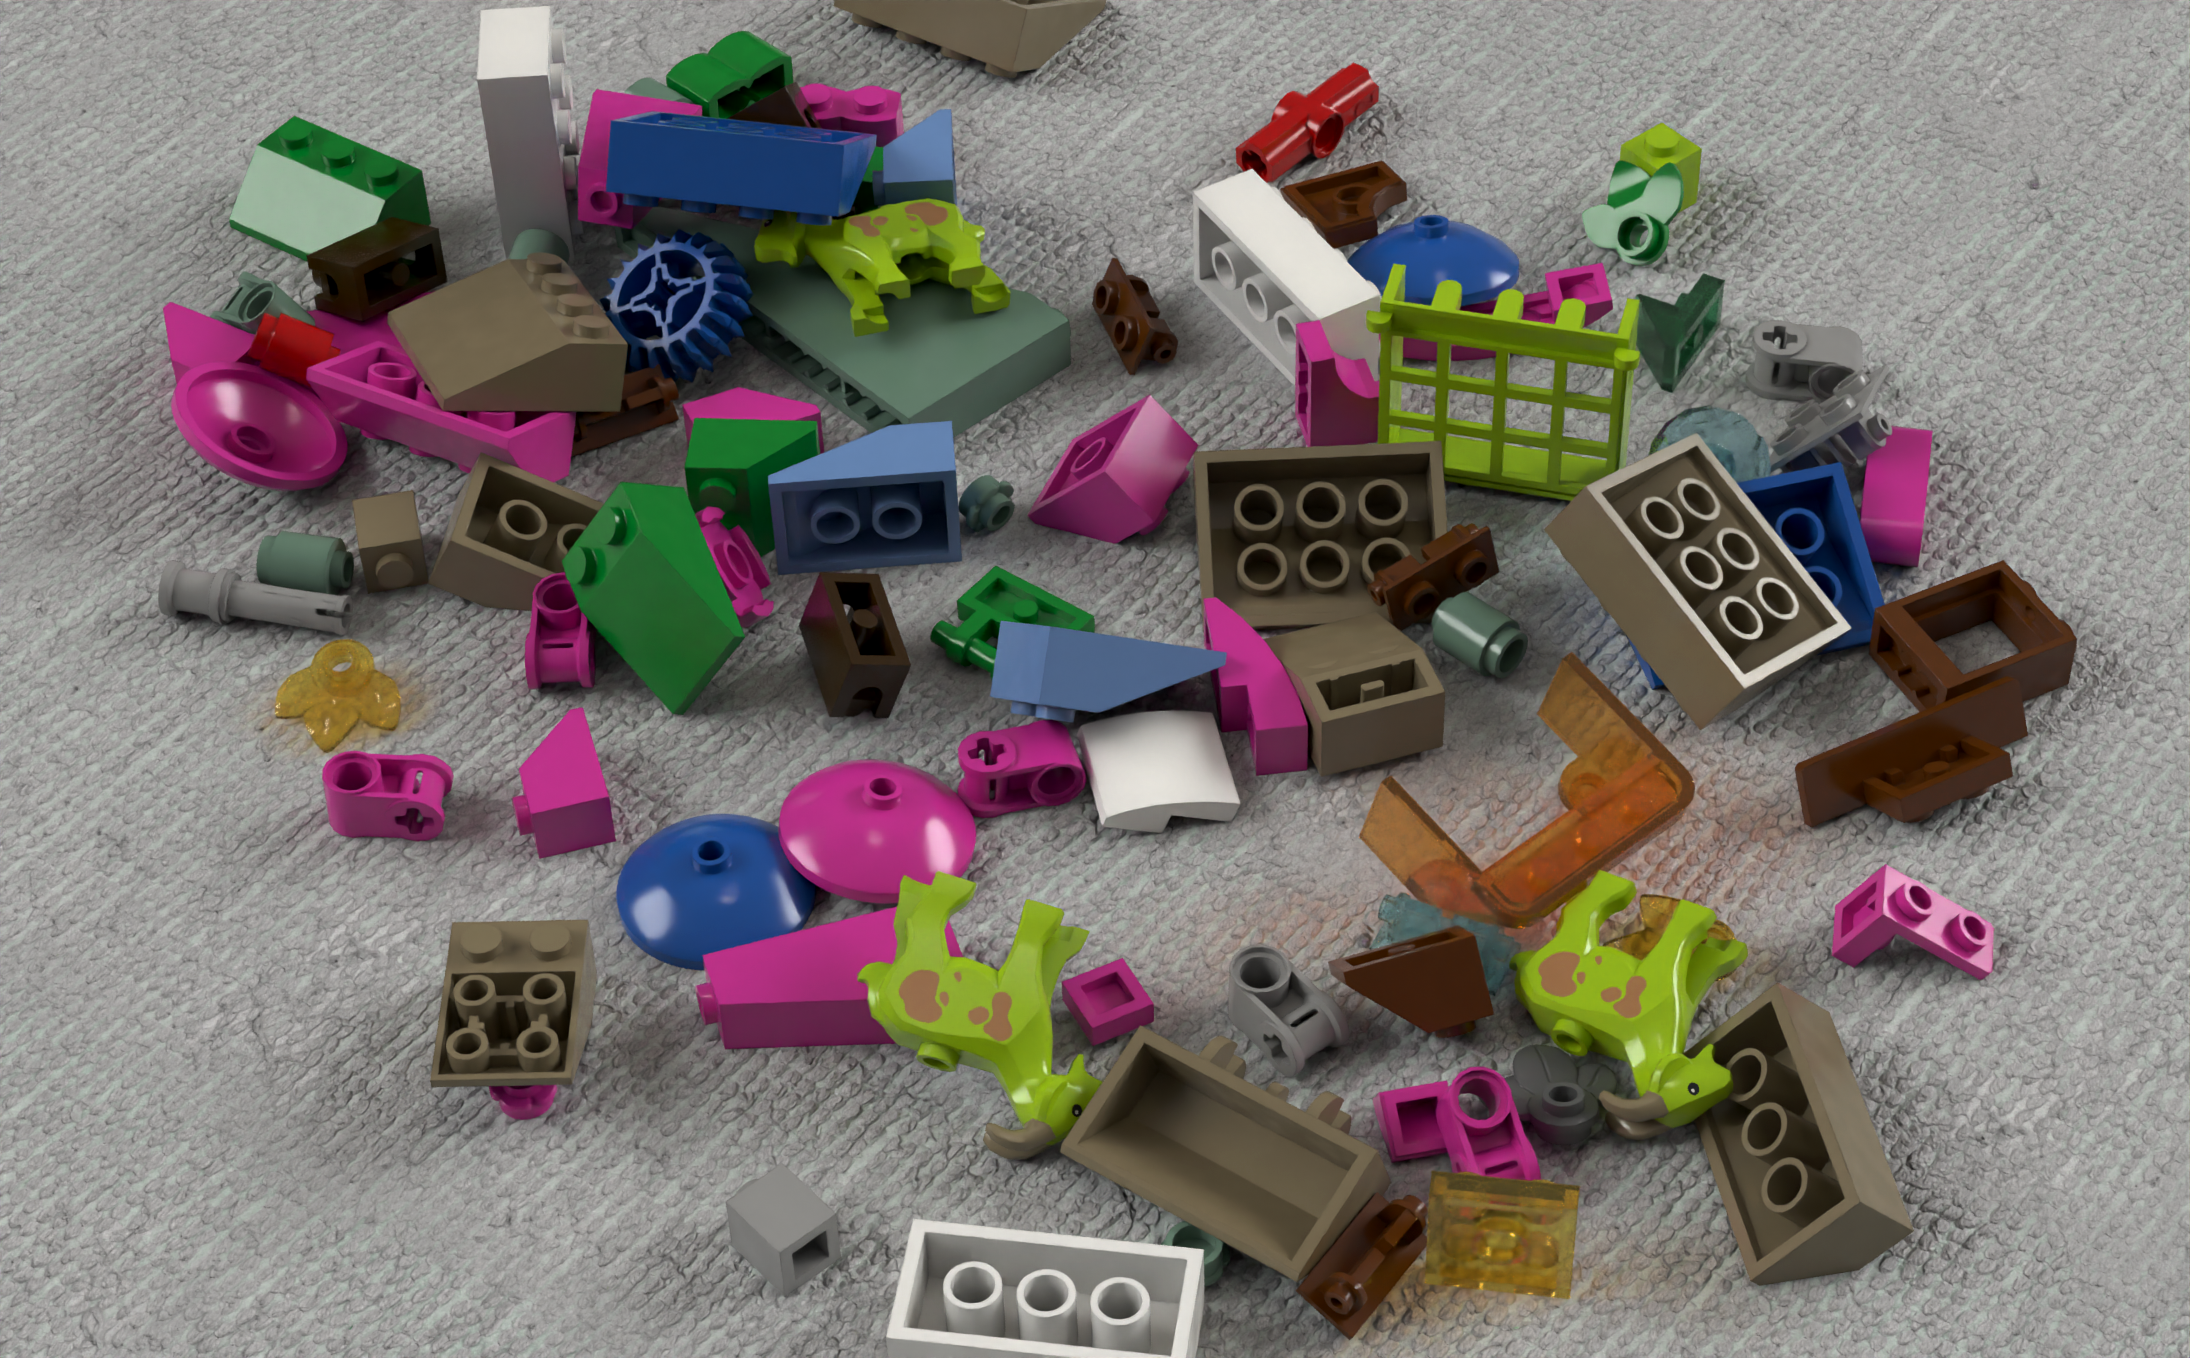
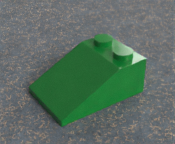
M620 482L563 558L562 564L565 569V575L570 582L581 612L672 714L684 715L744 640L745 635L684 487Z

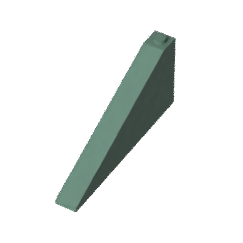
M659 206L653 207L633 229L614 226L617 247L633 259L638 256V244L652 248L658 233L672 239L678 229L690 233L692 236L699 231L703 235L710 236L719 244L723 243L744 266L745 272L748 275L746 282L750 285V289L754 294L746 302L753 316L739 322L745 336L741 338L870 433L890 425L952 421L954 438L1071 365V328L1069 319L1058 309L1051 308L1028 292L1008 288L1011 292L1008 308L975 314L972 308L971 292L964 288L955 289L952 285L928 278L918 284L910 285L909 298L898 299L892 293L879 294V298L884 305V316L889 322V330L855 337L850 318L852 304L837 288L829 274L808 255L795 268H791L789 263L785 261L768 263L757 261L754 245L759 233L758 229ZM694 276L692 278L697 280L705 276Z

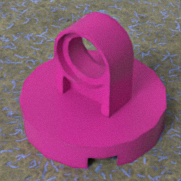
M706 507L697 512L695 516L741 627L748 628L768 617L774 609V601L764 600L761 592L762 589L771 585L768 572L758 551L743 529L738 525L728 531L720 522L725 512L717 507Z

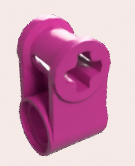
M565 572L551 574L543 578L533 591L530 632L526 635L525 670L530 690H539L542 683L580 682L583 688H593L595 685L596 629L581 612Z
M1052 719L1039 720L1029 725L997 731H979L968 735L961 741L958 747V763L964 771V778L958 785L957 794L968 806L972 816L995 818L1009 812L1041 806H1058L1076 798L1086 784L1087 779L1067 728L1061 722ZM980 750H984V761L979 759ZM990 789L995 790V797L993 799H989Z
M348 751L335 755L326 762L322 770L329 824L335 832L351 838L365 836L404 838L412 841L433 839L443 831L445 814L441 804L443 797L452 788L454 774L451 767L443 760L426 754L409 756ZM420 772L423 773L421 784L416 779L417 774ZM419 810L421 816H423V820L420 823L417 822Z
M1483 1066L1470 1067L1460 1072L1440 1098L1436 1109V1117L1452 1163L1456 1189L1465 1209L1472 1214L1483 1211L1486 1202L1518 1193H1522L1526 1198L1540 1195L1542 1179L1537 1157L1531 1143L1525 1136L1511 1089L1505 1078L1495 1070ZM1470 1093L1480 1097L1488 1107L1489 1118L1485 1120L1470 1118L1461 1109L1458 1096Z

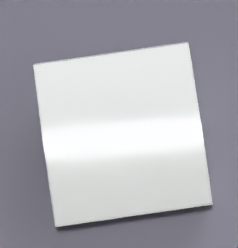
M1166 710L1125 714L1081 725L1077 733L1102 827L1163 833L1171 815L1232 822L1241 803L1213 713Z

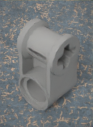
M1770 320L1761 323L1755 328L1752 344L1756 350L1755 361L1748 367L1745 380L1747 387L1754 394L1762 398L1802 401L1814 399L1816 402L1822 403L1835 395L1833 390L1841 381L1854 372L1863 370L1862 340L1857 333L1841 326L1824 327L1793 324L1782 320ZM1777 337L1781 339L1779 349L1774 348V342ZM1773 371L1778 372V379L1775 383L1771 381Z
M1260 944L1242 948L1232 957L1229 965L1228 1017L1236 1028L1241 1030L1264 1052L1270 1063L1283 1075L1289 1077L1296 1075L1303 1070L1305 1060L1327 1046L1337 1048L1348 1041L1350 1036L1349 1025L1339 1005L1325 991L1318 989L1288 960L1283 952L1275 947Z

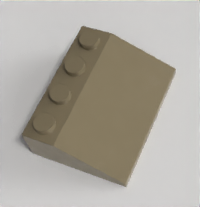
M834 0L833 6L853 13L851 20L857 24L873 28H882L883 25L897 30L895 36L900 40L914 44H927L928 41L941 46L940 53L946 57L961 61H970L974 58L985 62V70L989 73L1015 78L1017 72L1039 69L1104 10L1106 0Z
M538 252L529 254L527 259L504 260L388 312L387 323L443 411L620 412L628 344L565 260H562L557 255Z
M1697 433L1585 486L1544 529L1559 548L1565 560L1577 571L1598 598L1604 610L1612 616L1637 648L1643 660L1651 666L1676 698L1682 710L1690 716L1700 730L1736 711L1841 639L1852 629Z
M1441 441L1194 452L1193 489L1203 633V599L1214 597L1241 616L1254 630L1310 628L1372 612H1377L1391 623L1386 603L1380 607L1376 605L1369 595L1367 585L1375 581L1374 574L1376 572L1385 570L1410 554L1420 564L1425 563L1427 560L1422 556L1421 548L1448 532ZM1435 611L1416 623H1432Z

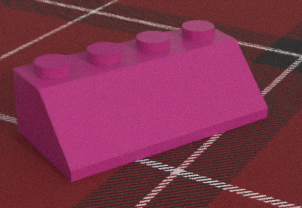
M375 341L307 368L306 380L334 418L339 422L359 428L360 433L367 438L377 440L390 439L409 446V451L413 454L423 457H441L458 463V468L466 473L471 472L480 452L551 482H556L569 476L576 412L443 411L405 350L381 341Z

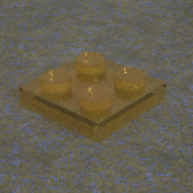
M1432 1171L1428 1205L1425 1284L1570 1299L1580 1186L1557 1184L1548 1180L1528 1181L1481 1176L1472 1172L1450 1173Z

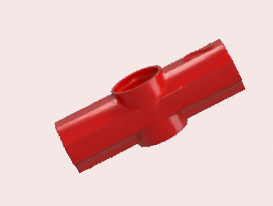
M1353 62L1347 68L1339 70L1307 95L1298 91L1287 93L1275 107L1271 122L1236 147V163L1242 168L1243 172L1253 169L1268 183L1276 180L1309 154L1317 158L1329 156L1341 141L1344 128L1379 101V86L1370 77L1368 69Z

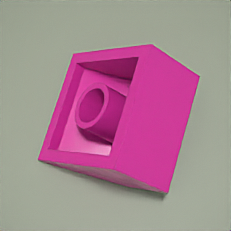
M1148 395L1072 439L1027 516L1038 525L1113 544L1124 540L1136 532L1146 535L1153 531L1166 517L1168 509L1164 505L1169 496L1188 478L1190 471L1186 466L1197 449L1198 444L1151 395Z

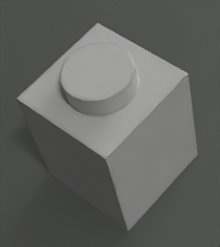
M783 1163L761 1178L748 1181L733 1197L726 1201L732 1246L785 1297L841 1258L836 1213Z

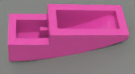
M1216 597L1204 598L1205 649L1227 652L1225 666L1209 671L1221 732L1247 730L1256 776L1306 771L1308 763V724L1299 695L1284 666L1262 637L1241 616Z

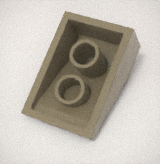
M480 452L457 497L428 584L484 607L532 611L535 586L543 578L551 574L565 572L562 564L563 558L604 503Z

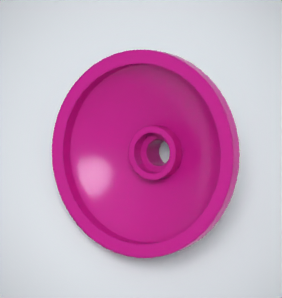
M230 361L204 363L188 370L180 378L171 399L172 414L187 443L211 466L243 483L275 491H298L314 488L333 479L346 458L348 443L344 429L326 405L311 391L297 382L259 368V366Z
M877 759L838 763L821 769L800 781L789 792L783 802L778 827L782 849L789 862L801 875L813 884L833 894L870 903H898L900 883L903 875L927 885H932L937 871L960 878L972 861L976 843V826L968 806L954 790L935 776L921 769L899 762Z

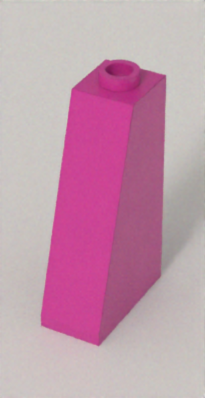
M596 89L592 95L578 166V220L633 229L653 208L624 204V194L606 192L611 120L651 111L702 116V106Z
M897 906L702 955L706 983L696 985L695 991L704 1025L717 1024L725 1049L896 1044L883 1026L871 1016L867 1001L868 987L865 983L857 981V974L870 963L879 961L893 964L897 949V939L893 926ZM948 921L944 932L950 957H963L951 924Z

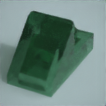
M1703 273L1689 294L1683 292L1679 295L1675 305L1642 294L1635 296V299L1640 300L1636 346L1641 351L1661 390L1670 393L1675 390L1719 328L1725 280Z

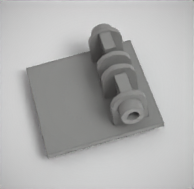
M1885 364L1869 375H1866L1863 370L1856 371L1841 381L1833 390L1835 395L1818 405L1814 399H1811L1793 410L1785 419L1788 425L1787 428L1771 443V447L1774 450L1762 470L1763 474L1766 476L1778 468L1782 470L1779 474L1838 462H1841L1846 467H1850L1856 463L1857 459L1860 460L1877 449L1886 445V438L1892 435V427L1884 415L1879 413L1873 416L1868 408L1889 371V367Z

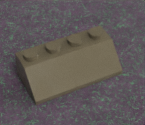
M1777 982L1683 1053L1686 1057L1692 1059L1708 1044H1712L1715 1046L1714 1062L1730 1070L1733 1076L1732 1093L1726 1099L1697 1117L1695 1123L1751 1282L1761 1286L1857 1271L1914 1232L1830 1012Z

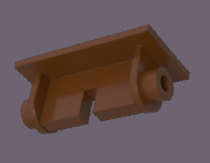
M1112 258L1103 280H1100L1094 289L1092 305L1129 375H1135L1141 360L1157 361L1161 364L1173 360L1177 353L1178 340L1175 334L1170 331L1165 320L1158 319L1160 311L1149 292L1146 281L1134 275H1126L1118 259Z
M659 364L653 369L648 367L624 375L620 412H576L571 457L679 420L673 401L679 400L674 380L671 377L664 378Z
M1473 523L1466 527L1457 524L1449 532L1421 548L1422 556L1427 560L1425 563L1420 564L1410 554L1385 570H1379L1374 574L1375 581L1367 585V590L1376 605L1380 607L1386 603L1393 626L1400 631L1406 629L1436 611L1439 605L1447 598H1454L1460 593L1478 587L1484 581L1500 572L1491 531L1488 526L1479 530Z
M1378 1192L1375 1193L1295 1291L1345 1337L1351 1340L1431 1241L1422 1233L1426 1229L1425 1217L1428 1214L1426 1205L1419 1198L1412 1195H1406L1403 1199H1394L1389 1203Z

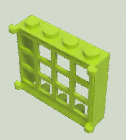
M1393 264L1380 302V312L1368 310L1366 314V328L1372 333L1381 334L1378 444L1441 441L1444 481L1572 501L1585 486L1626 467L1634 370L1639 366L1641 351H1636L1640 300L1627 298L1618 334L1583 329L1586 305L1583 301L1575 298L1566 299L1561 303L1555 324L1522 320L1524 296L1520 291L1514 289H1507L1499 294L1493 315L1460 310L1462 286L1454 280H1445L1438 284L1431 306L1405 302L1406 265ZM1403 337L1438 342L1436 371L1403 367ZM1451 344L1496 351L1495 379L1488 380L1450 374ZM1510 353L1555 360L1553 389L1508 383ZM1568 362L1614 369L1612 399L1566 392ZM1402 382L1436 387L1435 416L1401 411ZM1449 390L1494 396L1492 425L1448 418ZM1507 398L1552 405L1550 434L1506 427ZM1565 407L1610 414L1608 443L1563 436ZM1404 426L1410 428L1434 431V433L1403 429L1400 427ZM1448 433L1491 440V442L1448 436ZM1505 442L1549 449V451L1505 445ZM1562 451L1607 458V460L1563 454Z

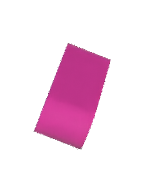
M1891 426L1892 435L1886 438V445L1866 457L1859 522L1872 562L1918 567L1933 431Z

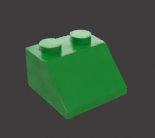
M694 418L684 467L688 499L694 513L696 514L706 507H717L725 512L720 522L728 531L739 525L751 540L760 557L775 549L768 476L820 454L817 421Z

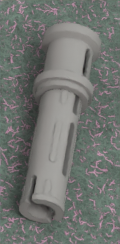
M171 560L165 566L159 584V608L162 614L168 616H175L179 611L209 615L211 621L218 624L231 622L237 616L252 620L334 632L337 635H345L349 630L352 620L327 615V610L353 613V601L349 595L339 596L242 581L238 573L227 568H221L217 573L187 569L182 561Z

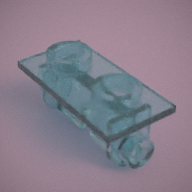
M1400 892L1397 897L1389 894L1385 895L1378 912V919L1384 921V924L1369 950L1459 925L1476 936L1489 994L1496 995L1510 969L1509 962L1511 958L1518 954L1521 949V943L1515 942L1514 937L1504 934L1503 926L1495 924L1492 927L1457 914L1454 915L1452 920L1442 917L1443 909L1411 899L1410 895L1404 892Z

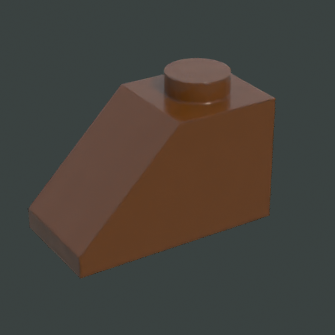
M1459 925L1328 961L1331 975L1343 984L1425 1032H1435L1438 1038L1455 1037L1471 1032L1476 1028L1475 1020L1494 1015L1476 936Z

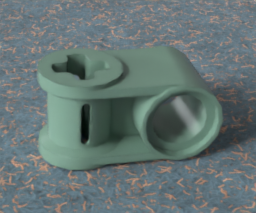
M245 271L238 277L237 281L240 286L221 311H213L210 315L213 319L253 335L256 334L264 313L279 317L280 313H284L315 326V319L274 282L260 279Z

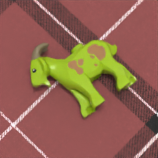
M926 198L897 204H887L876 210L856 216L832 220V225L796 222L797 212L774 210V219H763L755 240L754 252L756 260L762 263L785 261L789 263L791 268H795L803 262L806 255L812 257L829 274L837 288L852 304L850 318L855 337L889 330V322L884 316V305L879 298V294L892 293L898 299L909 298L910 285L918 284L928 278L952 285L955 289L964 288L971 292L972 308L975 314L1008 308L1010 305V290L994 271L981 261L980 243L984 240L985 229L980 225H973L963 219L960 209L955 204Z
M1599 870L1587 888L1582 889L1576 884L1572 889L1566 905L1561 908V915L1556 923L1554 939L1537 951L1529 950L1515 954L1509 962V968L1516 971L1514 984L1517 1000L1529 1011L1539 1030L1550 1035L1557 1046L1576 1056H1585L1588 1051H1592L1628 1063L1640 1098H1621L1604 1090L1600 1093L1599 1099L1605 1109L1608 1110L1605 1116L1608 1127L1626 1139L1639 1141L1691 1123L1732 1093L1733 1076L1730 1070L1714 1062V1045L1708 1044L1692 1059L1686 1057L1683 1053L1691 1029L1692 1019L1701 1000L1718 977L1734 971L1748 957V949L1746 943L1735 939L1718 940L1709 937L1705 945L1701 942L1708 937L1707 930L1713 925L1717 916L1712 909L1681 899L1676 906L1673 916L1659 942L1642 960L1613 947L1599 946V928L1611 915L1626 909L1637 893L1634 882ZM1696 946H1698V947L1696 948V950L1694 951V953L1692 954V950H1693Z
M940 871L936 872L932 885L920 883L903 875L893 923L897 939L895 960L893 964L879 961L867 964L857 974V981L865 983L868 987L867 1001L871 1016L883 1026L896 1044L918 1051L916 1059L928 1067L940 1071L954 1072L959 1063L993 1073L1005 1090L1023 1129L1010 1130L997 1124L987 1123L983 1142L990 1151L1005 1159L1020 1160L1033 1157L1067 1137L1102 1084V1081L1088 1075L1084 1068V1055L1078 1054L1074 1058L1067 1075L1052 1074L1053 1030L1050 1011L1052 995L1062 968L1066 962L1081 951L1090 931L1074 926H1061L1060 924L1064 916L1062 909L1026 899L1010 953L999 971L966 957H950L944 929L950 917L966 907L973 899L977 883Z

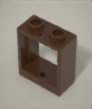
M2002 560L1875 608L1868 654L1917 710L1921 712L2005 676H2010L2020 682L2023 702L2066 686L2070 680L2077 638L2071 627L2064 620L2058 619L2037 596L2032 585L2022 580ZM1992 620L2020 651L2018 654L1963 674L1935 642Z

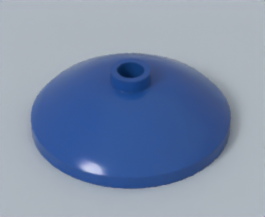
M1425 215L1416 218L1414 222L1392 227L1363 243L1347 260L1366 281L1369 280L1374 283L1380 292L1381 298L1393 264L1406 265L1405 302L1429 306L1432 304L1438 284L1445 280H1454L1461 284V306H1466L1499 296L1502 291L1511 289L1519 279V259L1503 241L1471 225L1449 221L1446 217L1440 215Z
M708 814L677 822L660 830L644 841L632 853L622 868L617 884L616 899L622 926L627 935L641 950L659 961L672 966L704 970L702 955L801 931L807 923L815 904L816 885L801 875L787 859L780 844L778 826L744 815Z

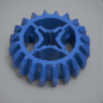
M678 229L672 239L658 233L652 248L638 244V256L634 260L620 259L624 271L619 277L607 278L613 292L599 299L603 310L606 312V316L628 344L625 369L628 372H636L648 367L653 369L659 364L665 379L671 377L676 383L680 377L693 383L699 368L714 372L713 360L719 354L731 356L728 344L732 338L745 337L739 322L753 316L746 302L754 294L750 289V285L746 282L748 275L745 272L744 266L723 243L719 244L710 236L703 235L699 231L692 236L690 233ZM694 276H705L697 280L692 278ZM657 335L658 337L662 338L657 340H647L648 337Z

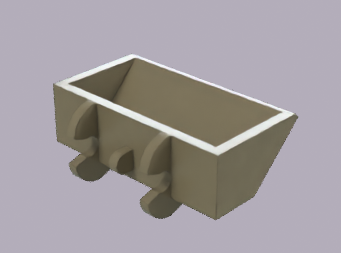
M1140 1025L1063 1141L1060 1153L1296 1282L1300 1281L1312 1271L1374 1194L1378 1192L1383 1196L1392 1183L1379 1151L1348 1135L1351 1127V1115L1340 1110L1344 1099L1330 1091L1321 1093L1307 1110L1303 1111L1286 1102L1289 1089L1278 1082H1272L1265 1091L1244 1080L1246 1062L1234 1055L1238 1046L1236 1042L1224 1036H1217L1204 1047L1199 1055H1196Z

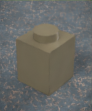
M413 490L352 500L359 553L368 594L428 584L429 578Z

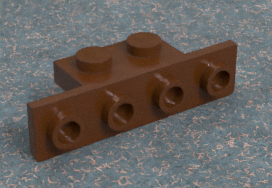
M2005 676L1799 762L1795 766V774L1804 824L1814 827L1866 804L1900 822H1919L1931 817L1934 814V810L1959 799H1972L1982 796L1988 791L1990 786L2013 777L2010 753L2000 749V747L2028 736L2020 682L2015 678Z

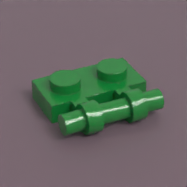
M994 566L957 600L958 619L964 622L957 628L944 620L939 621L932 629L930 640L932 643L945 649L947 657L964 667L974 664L991 673L992 681L997 648L986 642L992 636L998 639L1001 621L1095 633V619L1093 615L998 566Z

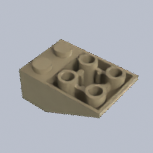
M1377 612L1263 639L1284 666L1299 695L1308 724V752L1321 777L1443 747L1445 690L1423 649Z
M588 920L452 922L430 1078L431 1087L573 1084L592 1026L597 969Z

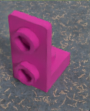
M1887 864L1882 866L1835 905L1832 956L1853 968L1876 949L1881 950L1887 947L1895 935L1898 934L1979 980H1983L1993 971L1994 928L1992 924L1977 913L1961 907L1929 889L1920 881L1913 880Z

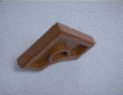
M1384 161L1366 164L1280 188L1284 201L1301 217L1307 218L1314 226L1315 231L1333 249L1376 237L1378 235L1377 217L1389 207L1407 201L1406 182Z

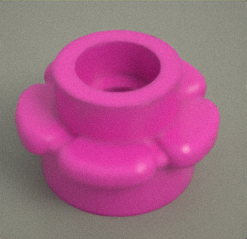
M557 1085L489 1086V1091L492 1099L499 1101L500 1108L506 1115L514 1119L527 1120L544 1114L551 1107L557 1092Z

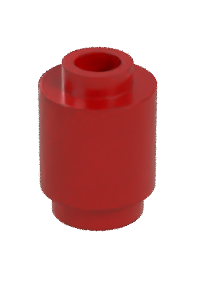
M264 313L247 356L260 361L259 368L312 388L306 380L307 368L339 356L341 349L331 346L334 334L284 313H280L279 317Z

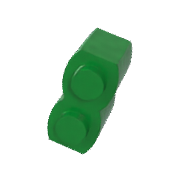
M738 31L724 37L708 53L694 54L683 59L666 75L667 87L690 99L695 105H701L702 116L727 119L777 90L794 83L792 57L749 31Z

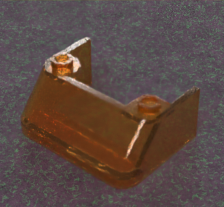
M1573 652L1562 659L1537 713L1578 756L1565 767L1557 787L1559 798L1569 811L1487 869L1481 871L1391 775L1381 782L1359 838L1433 915L1446 920L1512 929L1531 927L1588 887L1599 870L1609 872L1681 820L1691 804L1695 794V784L1689 771Z

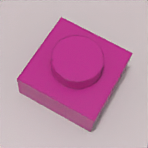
M1123 958L1062 982V1000L1092 1046L1135 1030L1140 1025L1145 1026L1154 1022V1003Z

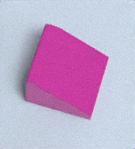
M1447 1080L1379 1092L1372 1099L1391 1163L1448 1153L1436 1117L1438 1102L1448 1088Z

